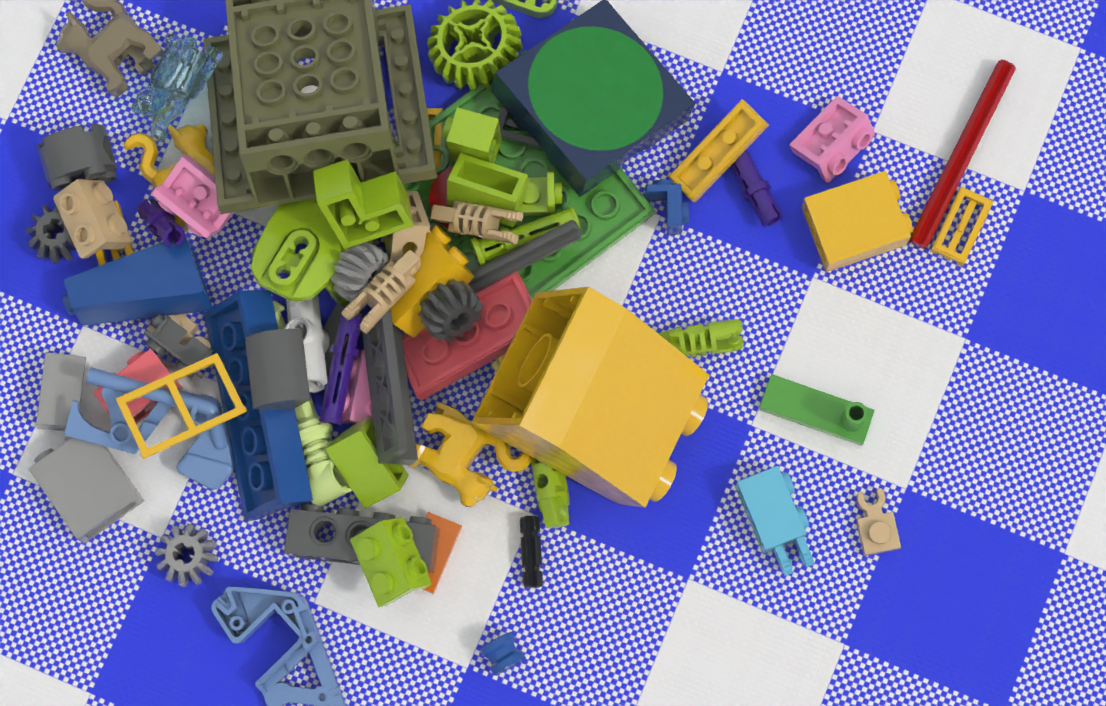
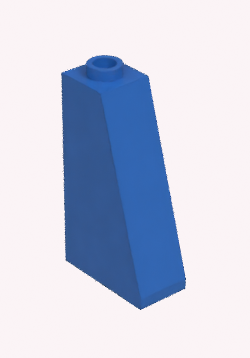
M186 234L183 243L177 247L174 243L173 247H168L162 242L63 279L67 294L62 295L65 308L69 315L75 314L82 326L153 318L159 314L162 316L178 315L213 309L196 254Z

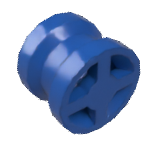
M512 632L496 638L480 649L483 657L490 660L492 664L490 670L494 676L507 671L526 658L522 651L516 649L514 645L515 638Z

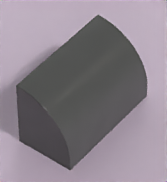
M302 329L269 330L245 338L253 409L293 410L310 400Z

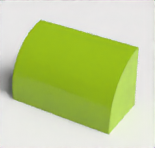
M460 153L447 180V205L453 207L454 200L520 212L527 189L528 175ZM501 218L499 222L514 227L516 222H510Z
M370 416L348 428L325 448V451L364 509L400 491L409 476L402 464H378L374 423Z

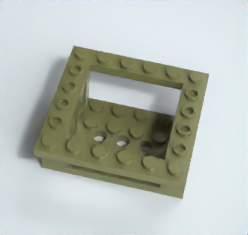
M225 0L228 35L203 39L217 204L220 214L316 199L313 171L346 159L350 162L361 183L396 171L402 184L438 178L411 4L376 10L374 0ZM381 45H385L399 142V146L396 147L386 105L378 48ZM309 57L314 58V60L307 65L297 64L301 59ZM309 85L318 87L311 93L301 92L304 87Z

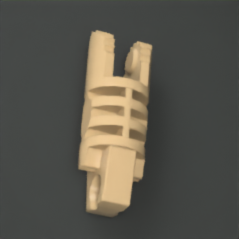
M454 200L453 208L433 205L431 219L449 224L448 232L517 244L519 236L509 231H498L500 218L510 222H522L524 213Z
M409 250L396 263L390 261L347 305L341 313L342 316L351 320L368 304L372 310L363 318L359 325L360 330L367 334L416 282L413 276L421 268V258Z

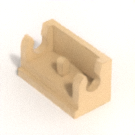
M407 191L413 227L383 236L390 261H398L404 253L403 246L408 242L416 244L414 253L419 257L424 251L426 232L430 233V223L418 191Z

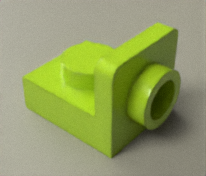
M547 172V177L528 178L527 189L520 212L524 213L523 216H545L556 213L555 204H562V182H555L554 172Z

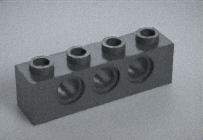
M302 504L301 510L290 509L284 553L294 558L360 565L350 539L355 537L358 531L368 529L382 520L395 519L396 515L374 512L373 518L359 517L360 511L346 508H338L337 514L324 513V507ZM411 516L406 524L412 531L414 543L421 559L427 566L428 573H434L440 529L436 525H431L432 519ZM326 525H334V538L329 542H320V530Z

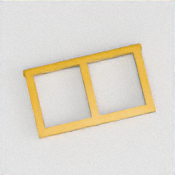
M218 353L116 398V402L143 459L247 412ZM214 364L235 409L195 426L174 382ZM167 386L188 430L147 448L127 403Z

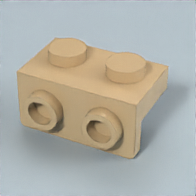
M77 179L54 195L53 200L80 258H89L100 249L123 250L133 243L127 231V224L120 216L113 201L112 191L103 180Z

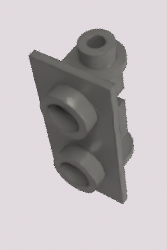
M159 314L151 324L156 329L153 334L147 330L144 331V335L149 338L145 344L161 357L167 352L178 360L175 364L178 370L213 355V350L194 336L186 346H183L180 341L187 331L168 315L165 318ZM198 371L187 377L192 379L196 374L198 377L202 379L204 374L201 371Z

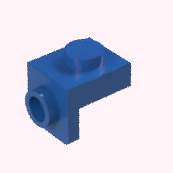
M660 179L653 181L652 184L645 185V198L647 201H666L667 235H681L682 224H689V203L682 202L681 184H674L672 180Z

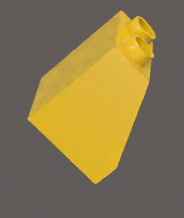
M589 286L537 292L471 424L617 504L646 508L649 499L653 502L659 501L667 493L674 481L677 466L669 458L680 435H691L705 417L708 399L700 394L709 374L627 308Z

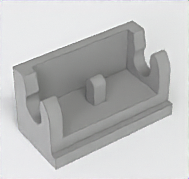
M45 352L36 420L37 429L65 431L73 400L79 401L80 408L86 357Z

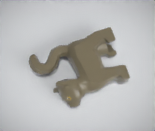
M82 0L87 8L95 12L110 11L113 18L99 33L91 38L87 27L71 12H68L66 14L68 23L61 29L60 38L56 46L62 53H71L79 56L91 71L107 80L105 86L111 96L114 95L118 98L129 89L118 65L130 56L136 61L135 69L142 76H145L154 68L152 59L158 56L161 57L164 51L150 33L137 26L127 13L124 5L118 0Z

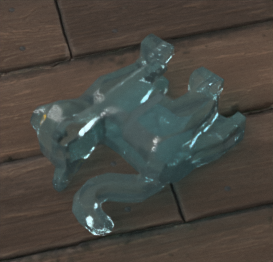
M176 34L167 35L165 40L167 48L153 68L149 86L137 93L136 100L131 107L134 113H141L154 120L151 126V134L155 141H165L168 134L165 130L169 123L181 114L188 101L198 97L207 80L214 72L217 63L221 60L222 51L212 45H208L205 52H201L195 48L197 42L192 36H184L180 41L179 36Z

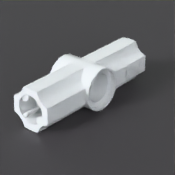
M318 294L314 298L304 301L292 302L286 299L288 323L284 327V329H302L309 392L312 393L324 390L325 384L328 383L325 353L330 345V337L322 329Z

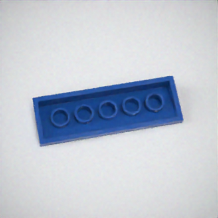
M238 291L214 306L213 309L205 312L204 316L211 349L213 350L212 354L218 353L242 404L247 409V412L225 423L232 450L244 520L254 521L278 511L313 501L295 409H253L245 338L256 333L278 329L271 291ZM215 367L223 413L235 409V406Z

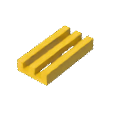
M961 186L930 252L936 255L939 253L944 256L943 258L949 261L952 259L957 262L956 264L963 267L994 201ZM965 197L970 200L947 248L942 243ZM976 204L983 205L961 254L956 252L957 244Z

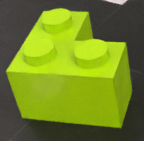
M348 159L313 171L317 204L344 249L413 227L409 196L396 171L362 183Z

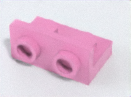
M836 96L789 146L795 155L818 169L822 180L829 183L836 175L845 170L847 164L861 150L870 144L875 136V132L867 114L839 96Z

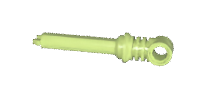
M273 301L278 329H284L286 324L281 312L285 308L280 303ZM310 394V400L295 408V414L313 498L311 502L317 506H323L349 493L352 489L325 451V448L331 443L333 427L332 424L319 422L320 416L317 414Z

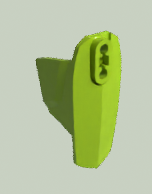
M317 199L280 204L252 251L251 271L259 286L292 302L310 300L324 288L338 304L346 307L350 302L333 290L334 282L330 280L331 276L336 272L333 264L338 262L339 253L345 252L346 249L343 248L318 206ZM298 244H306L307 247L300 249L299 255L295 253ZM280 273H288L290 276L288 278L282 279L279 278L277 275Z

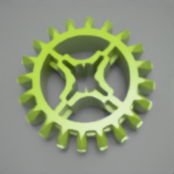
M462 0L461 8L455 10V8L449 6L448 16L438 14L437 21L439 25L431 26L430 32L432 37L427 38L428 56L431 63L434 64L435 72L439 76L442 75L447 84L454 82L455 86L461 90L468 83L469 89L473 92L478 84H482L488 90L489 81L494 79L495 73L519 57L518 52L522 51L523 48L521 30L516 25L515 17L511 13L507 14L506 8L502 5L495 7L494 2L488 0L483 6L480 0H474L472 5H467ZM497 33H500L502 35L501 41L495 50L492 48V44L495 41L494 37ZM455 39L458 41V45L455 47L456 52L451 57L449 56V50Z

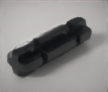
M524 516L520 518V533H523V537H520L522 568H525V572H522L525 588H539L543 585V574L539 568L542 567L541 539L538 536V532H540L538 516Z

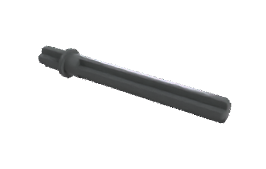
M570 220L471 271L475 277L468 285L475 292H478L580 240L582 233L578 224L574 220Z

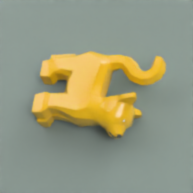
M187 124L178 129L172 125L168 126V131L173 138L175 147L184 155L188 154L215 176L214 157L206 148V138L209 133L207 128L203 124L194 126ZM144 133L132 134L125 140L124 148L130 150L138 146L142 147L144 153L141 157L139 168L143 177L154 188L162 185L177 163L161 171L157 170L154 167L158 155L156 141L150 135ZM173 214L176 218L175 222L185 232L189 230L186 222L178 215Z
M439 402L436 406L435 414L428 413L422 424V429L429 434L438 432L445 438L438 450L416 444L418 460L409 466L414 469L420 464L425 466L439 481L455 487L460 495L461 504L471 508L477 502L484 500L490 491L497 492L498 490L493 480L484 473L469 470L473 461L486 444L495 447L497 461L505 470L511 472L523 471L530 465L533 457L524 452L516 458L512 457L509 444L471 424L472 421H469L459 410Z

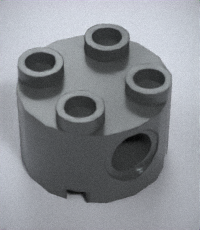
M90 124L92 131L84 132L82 125L67 128L42 139L43 143L36 144L49 188H52V190H63L77 179L103 180L105 183L117 179L115 171L118 168L104 125Z

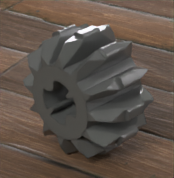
M43 205V216L39 217L36 214H31V219L36 223V226L26 228V233L33 237L28 242V245L32 250H37V256L41 260L50 257V261L53 264H58L63 255L70 262L73 260L71 252L74 249L76 250L57 206L55 205L52 212L47 205ZM59 228L64 230L63 233H58ZM52 234H57L56 239L52 237Z
M454 279L449 280L446 285L439 282L435 291H427L428 299L419 303L422 310L418 315L426 330L437 340L444 339L448 343L456 336L462 339L467 330H474L473 323L481 319L479 312L483 308L480 298L472 287L464 281L457 282Z

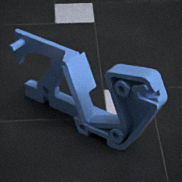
M91 367L86 382L103 387L102 397L107 403L112 428L108 432L93 426L84 419L79 411V401L73 400L64 435L136 454L139 448L116 402V398L149 383L126 376L114 375V373ZM166 387L142 396V398L158 402L138 428L144 442L171 407H177L169 389ZM177 387L193 421L196 420L202 424L223 414L221 404L216 398L204 394L200 396L181 391V388ZM225 422L202 432L177 464L176 468L180 474L212 490H217L222 486L234 470L232 450Z
M229 586L223 592L224 594L212 603L211 610L234 644L244 643L274 612H277L300 637L255 682L256 687L262 692L267 706H283L289 703L315 706H346L311 609L304 596L294 592ZM310 653L322 686L311 689L293 687L287 682L279 683L292 670H295L294 667Z

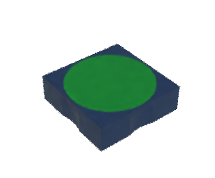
M607 0L600 1L497 71L491 88L492 94L519 126L539 143L550 163L579 197L617 172L633 155L652 147L686 123L695 106L693 99Z

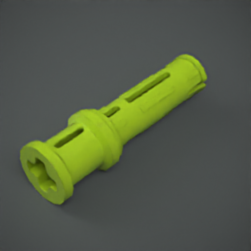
M572 206L569 209L539 218L510 230L504 226L498 228V231L501 232L509 231L518 236L522 235V238L518 239L517 244L484 238L477 239L475 236L470 238V243L479 267L487 262L570 220H574L579 228L580 223ZM557 223V226L529 235L532 231ZM499 244L498 247L485 251V248Z

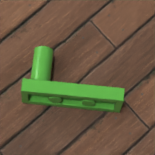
M773 374L770 376L759 407L760 411L860 446L864 444L875 411L865 407L860 402H851Z

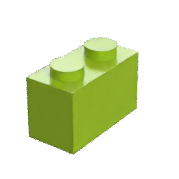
M457 107L454 118H447L443 130V138L446 139L445 148L449 150L451 162L456 163L460 153L495 164L502 142L498 118Z

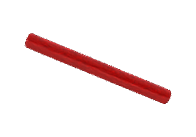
M1003 59L999 60L911 234L909 242L914 246L925 249L929 245L1016 70L1014 64Z

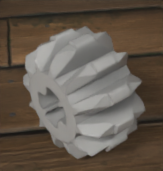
M365 242L347 248L345 252H340L338 262L333 264L336 272L330 279L334 282L333 290L339 296L351 302L388 264V254L370 242Z
M187 524L183 535L181 529L178 526L172 527L174 535L172 540L166 535H162L160 538L167 545L166 549L158 548L155 550V555L166 558L156 565L157 569L160 571L168 570L165 579L169 582H173L178 577V583L181 587L188 585L190 577L194 584L199 585L202 583L199 574L201 571L209 576L213 574V570L206 565L207 562H218L219 557L217 555L208 553L217 547V543L214 540L205 541L208 537V531L203 528L195 534V526ZM185 548L195 552L194 555H190L193 559L189 563L179 559L180 555L184 556L181 551Z

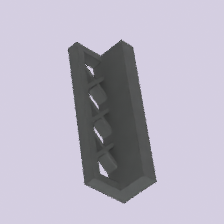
M389 310L367 334L362 331L378 464L411 465L418 460L402 333L401 329L392 323L391 310Z

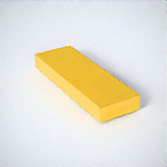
M741 99L668 177L675 184H681L682 192L691 201L696 202L761 135L769 124L745 100Z

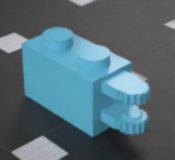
M775 466L738 481L735 488L762 553L766 554L774 551L784 576L793 573L792 563L783 546L795 542L801 562L806 567L814 565L813 557L804 538L807 534L805 528L809 527V522L801 506L795 507L790 495L795 493V489L788 473L781 474L779 466Z

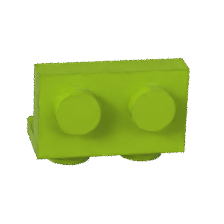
M404 518L382 520L350 539L378 608L388 606L414 590L424 589L431 585L427 566L420 557L413 540L412 531Z

